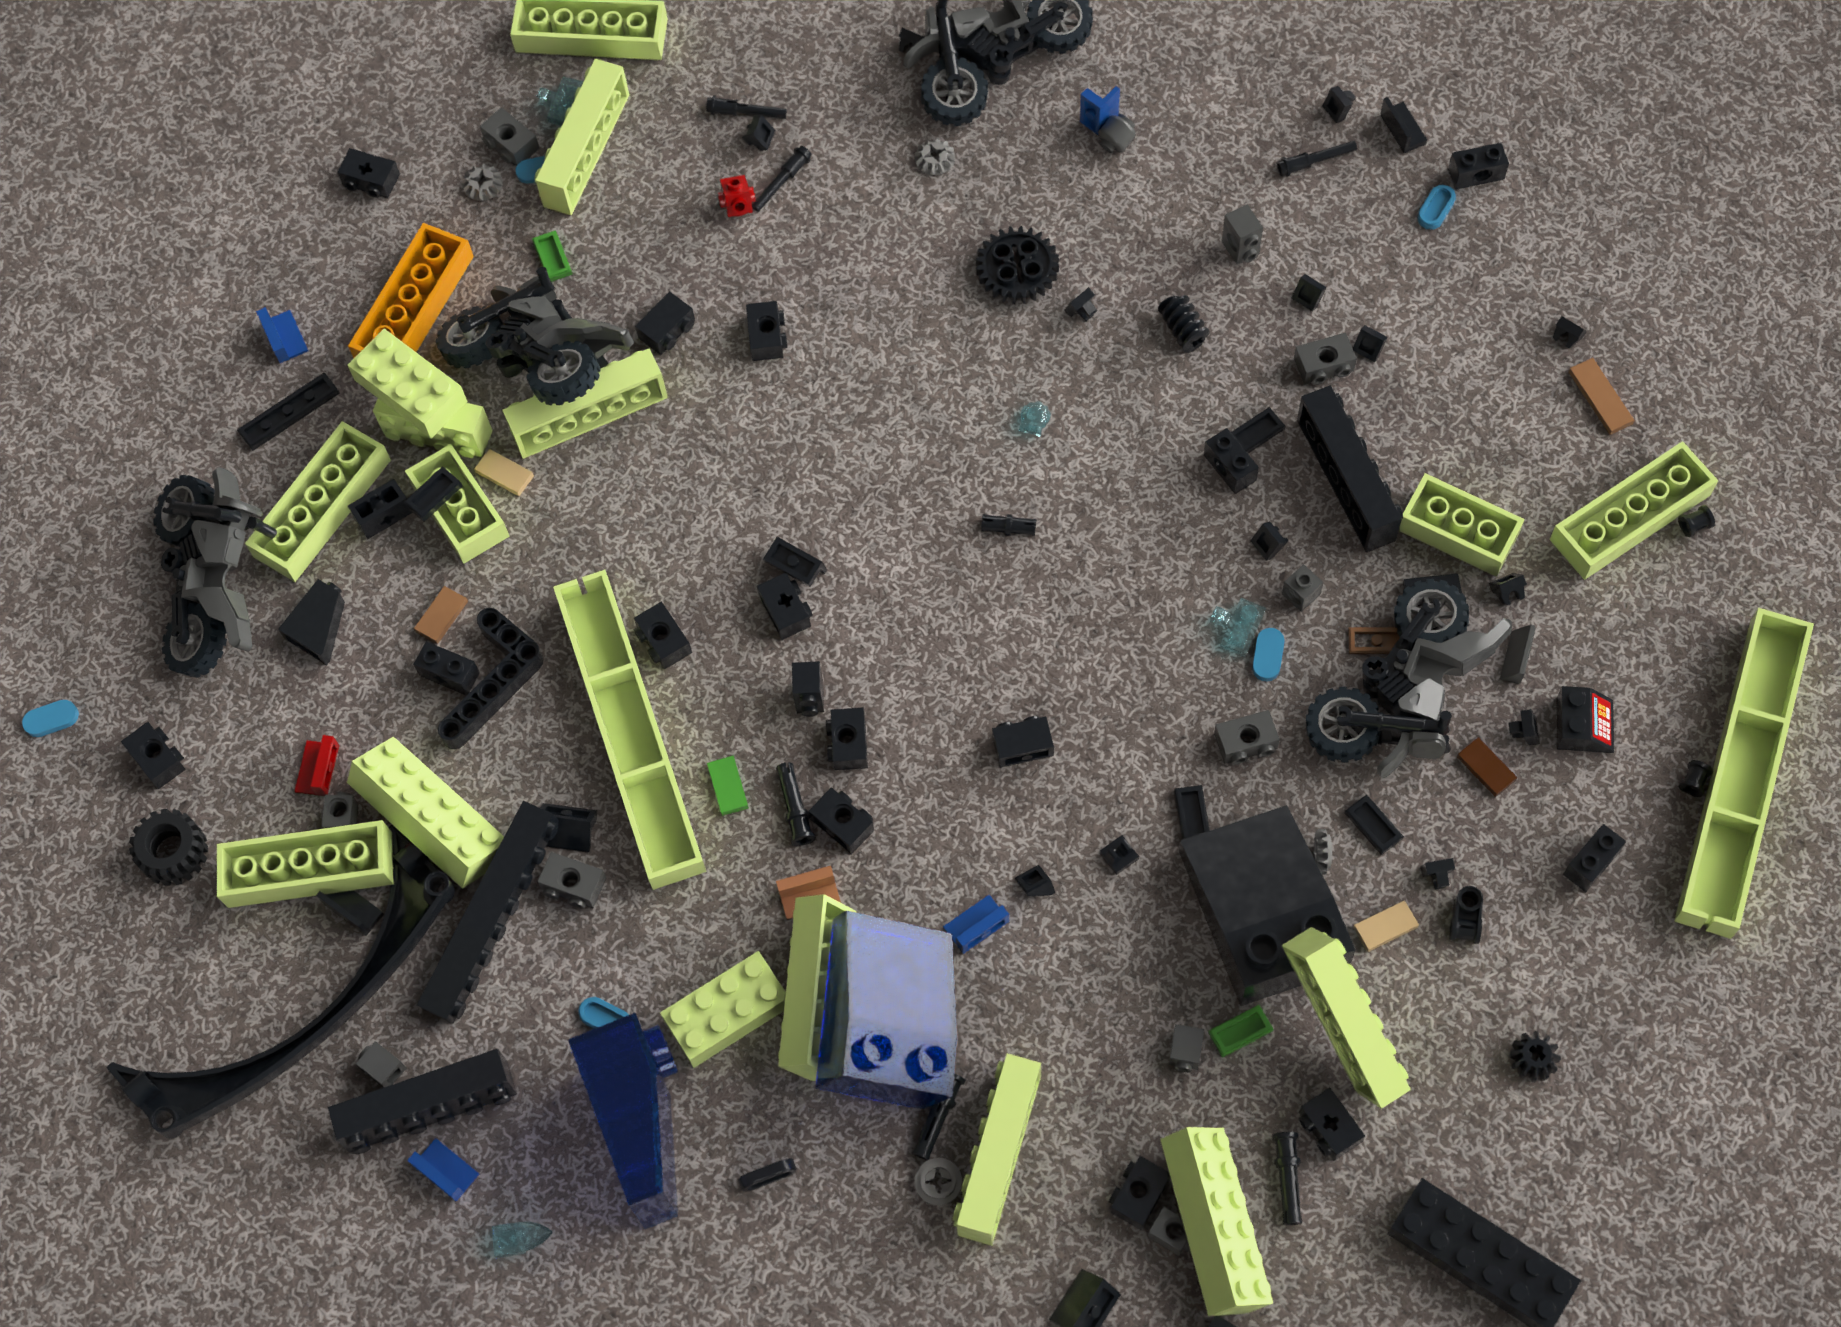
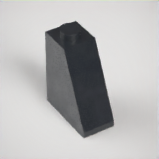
M317 579L278 630L285 640L327 666L331 659L345 601L340 594L342 591L332 582L326 584Z

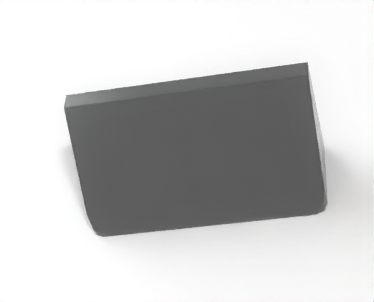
M1528 625L1511 632L1500 676L1501 680L1521 684L1536 630L1535 625Z

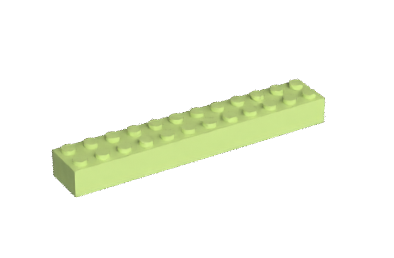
M602 570L582 577L587 590L586 594L582 595L577 579L554 586L553 588L652 889L655 890L707 871L606 570Z
M1762 608L1757 609L1750 621L1674 922L1697 929L1706 925L1707 932L1732 939L1740 929L1814 626L1813 623Z

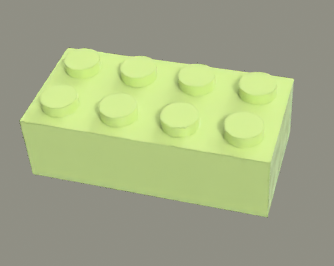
M385 328L348 364V368L357 383L429 438H432L467 403L463 389L458 383Z
M377 399L373 409L383 434L387 438L394 441H399L400 439L409 440L412 444L420 447L426 444L434 446L437 450H441L451 444L456 452H459L460 455L466 458H473L474 456L482 458L493 431L484 407L466 403L432 438H429L380 399Z
M449 444L408 468L405 472L415 491L442 466L462 483L463 487L432 514V517L463 564L510 536L503 520L453 446Z
M1425 473L1403 512L1399 531L1497 577L1521 531L1525 519Z
M757 951L663 1010L660 1014L692 1067L695 1068L784 1011V996L786 992L761 953Z

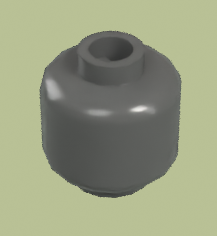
M1122 114L1110 116L1098 132V136L1102 140L1100 145L1109 153H1112L1114 150L1124 152L1136 136L1135 124Z

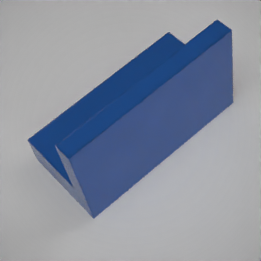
M1114 87L1103 99L1089 88H1086L1081 93L1080 123L1098 135L1100 128L1110 116L1119 115L1120 88Z
M266 307L256 311L279 363L308 352V348L291 310L274 317H270Z
M988 895L947 923L943 928L964 954L1009 923V913L1003 905L999 907L992 897Z
M436 1138L422 1155L415 1151L407 1160L414 1168L456 1202L479 1176L477 1171Z

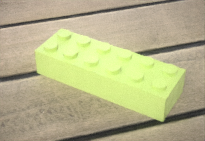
M516 0L510 35L516 53L662 60L668 19L664 1Z
M595 59L592 66L587 68L584 82L576 90L572 107L566 110L565 121L562 127L557 129L552 147L546 151L545 162L542 168H539L535 174V183L537 184L543 207L572 215L629 97L623 66Z
M650 348L644 351H637L623 360L610 362L606 367L601 368L600 372H598L600 375L599 379L594 382L595 386L591 390L588 389L586 391L587 394L583 397L579 396L571 403L567 401L563 405H556V403L546 405L545 402L541 403L534 395L532 398L512 403L508 408L503 409L509 429L522 458L529 457L668 398L662 373Z
M342 421L263 520L264 523L277 529V535L271 539L255 530L245 542L252 556L296 582L349 515L348 505L364 496L391 461L385 446Z
M1682 441L1555 525L1550 541L1585 580L1711 496L1718 480Z
M390 738L356 758L351 763L347 783L462 889L486 873L504 836L396 738Z
M383 820L217 844V897L228 908L316 896L319 891L323 894L394 885L392 831Z
M825 894L797 897L795 899L792 937L790 939V957L787 967V986L784 996V1015L781 1024V1044L778 1053V1067L810 1081L841 1079L856 921L855 910Z
M1310 927L1283 944L1282 947L1356 1092L1382 1109L1410 1091L1411 1089L1406 1081L1409 1078L1404 1067L1397 1063L1394 1057L1396 1050L1393 1044L1384 1037L1381 1031L1384 1029L1383 1024L1369 1007L1371 1004L1369 996L1358 986L1356 982L1358 974L1351 964H1347L1343 956L1346 954L1342 943L1337 938L1333 939L1325 932L1322 933Z
M1008 1053L1006 1054L1005 1061H999L995 1073V1085L997 1088L996 1090H990L986 1105L988 1106L987 1113H989L988 1118L982 1117L978 1131L981 1143L980 1146L974 1145L970 1158L972 1173L971 1175H965L961 1189L964 1201L963 1204L957 1203L953 1215L954 1226L957 1227L958 1236L991 1246L994 1242L1041 1079L1040 1062Z
M1186 1127L1161 1138L1162 1148L1208 1316L1246 1314L1273 1304L1270 1285L1265 1276L1262 1257L1254 1237V1228L1248 1216L1245 1197L1241 1191L1237 1177V1168L1233 1163L1229 1149V1140L1224 1128Z

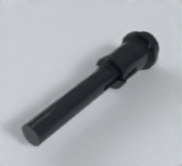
M716 95L707 98L706 112H711V115L719 113L737 116V113L783 119H786L787 109L743 104L738 103L736 99L716 98Z
M1353 140L1311 154L1304 152L1290 158L1281 157L1280 161H1277V169L1280 176L1286 175V177H1289L1293 172L1310 168L1313 163L1357 150V144Z
M801 145L799 148L796 147L794 149V154L781 166L782 171L756 199V202L752 204L753 209L759 212L789 177L793 178L805 163L811 161L810 157L812 154L806 147Z

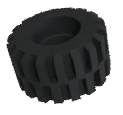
M161 809V814L154 811L150 813L151 817L149 819L142 818L140 820L142 825L140 827L135 826L133 829L136 835L135 837H130L129 843L133 847L129 848L135 865L148 878L157 884L161 881L164 886H171V881L179 885L182 884L181 879L184 877L188 881L193 878L191 873L194 870L197 873L201 871L202 868L199 866V863H205L207 860L203 853L208 852V845L205 843L207 839L199 826L186 813L182 814L176 809H173L172 812L168 809ZM171 836H181L180 847L173 855L166 858H156L157 848L163 840Z

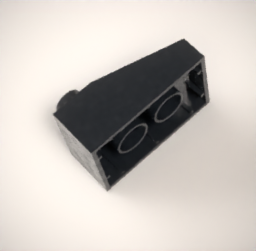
M1287 805L1180 841V856L1240 1007L1302 986L1282 945L1310 927L1322 933L1325 932L1333 939L1337 938L1345 948L1346 954L1343 956L1347 964H1351L1356 949L1335 899Z

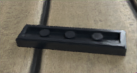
M324 372L237 429V431L250 449L254 451L340 394V392Z

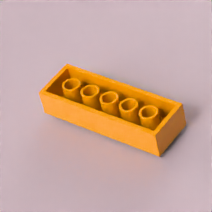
M425 223L421 225L349 343L348 348L353 358L384 328L412 350L418 351L474 257L468 240Z

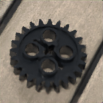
M1009 226V233L1005 234L1002 229H999V237L990 234V242L983 241V249H978V257L976 258V275L979 276V284H984L985 292L992 290L993 298L1002 295V302H1005L1009 297L1012 299V304L1016 303L1017 298H1021L1023 304H1026V297L1030 296L1033 301H1036V293L1045 296V288L1052 289V281H1057V272H1059V255L1056 254L1055 245L1050 246V238L1042 240V232L1033 235V228H1030L1026 233L1023 232L1022 226L1019 227L1018 232H1014L1012 226ZM1013 246L1017 249L1018 263L1021 267L1023 281L1021 284L1018 282Z

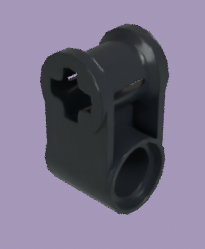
M1465 886L1458 892L1453 904L1449 940L1454 941L1457 938L1471 940L1474 944L1480 943L1483 894L1477 887ZM1461 898H1472L1475 902V906H1465L1462 903Z

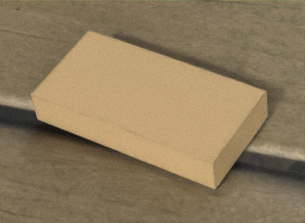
M491 449L486 452L475 467L477 474L517 496L521 495L534 477L533 472Z
M1404 900L1355 924L1353 928L1366 951L1369 952L1418 928L1419 924Z

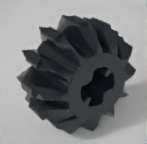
M1534 1031L1532 1037L1527 1033H1523L1520 1037L1521 1041L1514 1040L1512 1043L1515 1050L1510 1051L1509 1057L1516 1061L1512 1063L1511 1067L1512 1069L1522 1068L1519 1074L1520 1078H1524L1529 1073L1531 1082H1536L1538 1075L1545 1081L1549 1078V1073L1554 1074L1558 1069L1555 1063H1559L1561 1056L1554 1053L1558 1049V1044L1549 1045L1550 1036L1546 1035L1542 1040L1538 1031ZM1533 1052L1539 1054L1536 1061L1530 1058Z

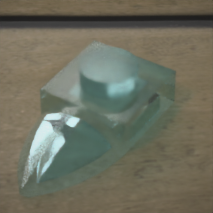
M517 1222L492 1226L494 1256L501 1258L526 1254V1251L534 1249L545 1242L553 1232L546 1226L533 1222Z

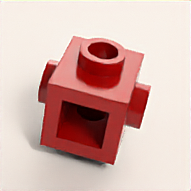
M745 175L720 179L721 192L718 193L720 208L725 207L727 216L738 217L753 213L751 202H756L753 186L748 187Z

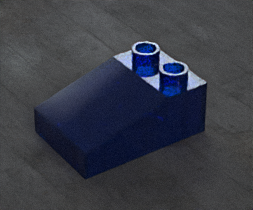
M847 910L833 918L815 1089L918 1109H925L953 1097L957 1021L952 933Z
M635 1012L568 1039L628 1205L646 1230L678 1216L671 1095L664 1078L679 1072L659 1024L644 1030Z

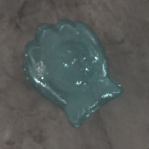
M1040 401L1030 402L1023 406L1019 432L1041 436L1042 429L1051 418V412L1048 407Z

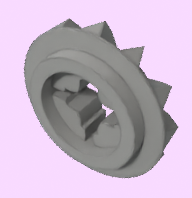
M938 138L935 141L926 139L924 144L918 145V149L915 152L917 167L929 175H940L947 172L955 161L953 147H950L947 141L942 142ZM931 150L939 154V162L934 157H931Z
M483 164L482 167H475L473 165V169L470 172L465 171L462 185L465 194L469 198L476 201H486L492 199L500 192L503 180L500 172L494 166L487 167ZM484 175L486 181L483 182V185L480 189L478 181H480L482 176Z
M1317 829L1313 843L1314 859L1321 873L1327 874L1328 869L1332 865L1331 836L1327 834L1326 829Z
M944 1158L927 1160L916 1172V1191L919 1197L928 1204L942 1206L953 1202L961 1191V1173L958 1167L950 1160ZM936 1170H939V1175H941L943 1180L952 1181L942 1185L940 1194H938L935 1185H930L929 1183L935 1180Z

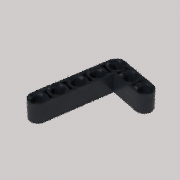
M488 607L481 610L477 615V624L483 636L507 656L438 725V734L449 749H459L464 746L542 667L544 662L538 644L494 608ZM497 621L494 626L486 627L489 622ZM516 637L512 643H505L508 638ZM535 653L532 659H524L526 655ZM511 672L516 673L513 678L505 679L507 674ZM497 692L493 698H486L488 693ZM471 711H478L474 717L467 718L468 713ZM458 730L454 737H447L449 732Z

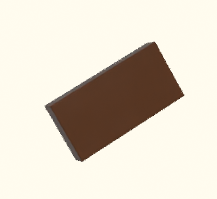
M1479 737L1457 755V758L1495 797L1518 778Z

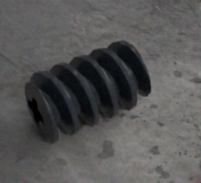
M1187 295L1180 297L1171 296L1159 304L1158 311L1162 314L1164 321L1167 322L1168 328L1172 330L1173 336L1177 338L1178 344L1182 346V350L1185 353H1190L1203 344L1210 330L1207 327L1203 328L1205 322L1202 319H1198L1200 314L1197 311H1193L1195 306L1192 303H1188L1190 298Z

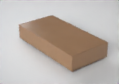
M444 586L415 626V632L438 644L467 604V598Z

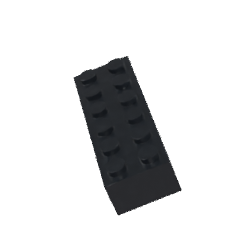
M1329 385L1301 396L1297 422L1367 553L1396 541L1403 513L1400 506L1392 501L1390 497L1391 491L1387 482H1382L1376 461L1368 456L1366 443L1362 437H1358L1353 418L1345 413L1340 394H1335L1332 386Z
M497 1048L329 1106L328 1111L336 1141L349 1153L361 1154L369 1151L371 1145L380 1142L382 1144L396 1142L399 1140V1136L410 1132L411 1135L422 1133L427 1130L428 1125L437 1122L439 1125L451 1123L455 1120V1116L466 1113V1115L477 1114L483 1110V1106L494 1103V1105L505 1104L511 1101V1097L517 1095L508 1062Z
M1424 1178L1420 1180L1387 1235L1529 1327H1554L1582 1281Z

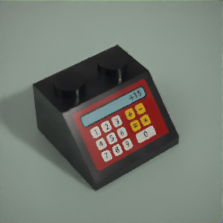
M1562 686L1556 698L1557 750L1614 753L1613 700L1592 688Z

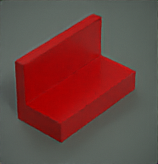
M323 735L321 742L306 741L295 793L318 796L328 795L340 746L334 736Z

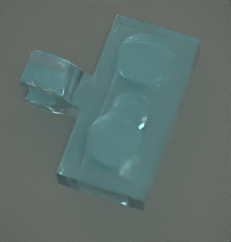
M563 76L557 92L546 88L539 89L537 98H540L538 105L551 107L547 115L549 123L563 125L566 110L572 107L576 90L582 86L584 81Z
M1241 598L1232 616L1225 609L1216 606L1210 622L1227 629L1220 648L1245 657L1266 608Z

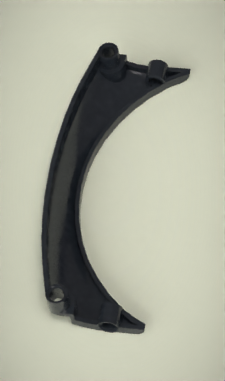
M391 824L388 827L392 831L394 885H391L388 905L378 935L354 978L317 1018L276 1046L248 1059L218 1068L195 1072L162 1073L140 1071L114 1062L106 1067L121 1084V1089L126 1096L146 1114L152 1128L163 1137L168 1139L176 1138L184 1130L238 1103L277 1078L319 1046L350 1019L383 986L413 951L445 904L453 899L455 888L447 875L438 870L428 860L429 858L395 826ZM446 884L441 892L435 893L439 886ZM173 1118L172 1124L167 1128H163L162 1125Z

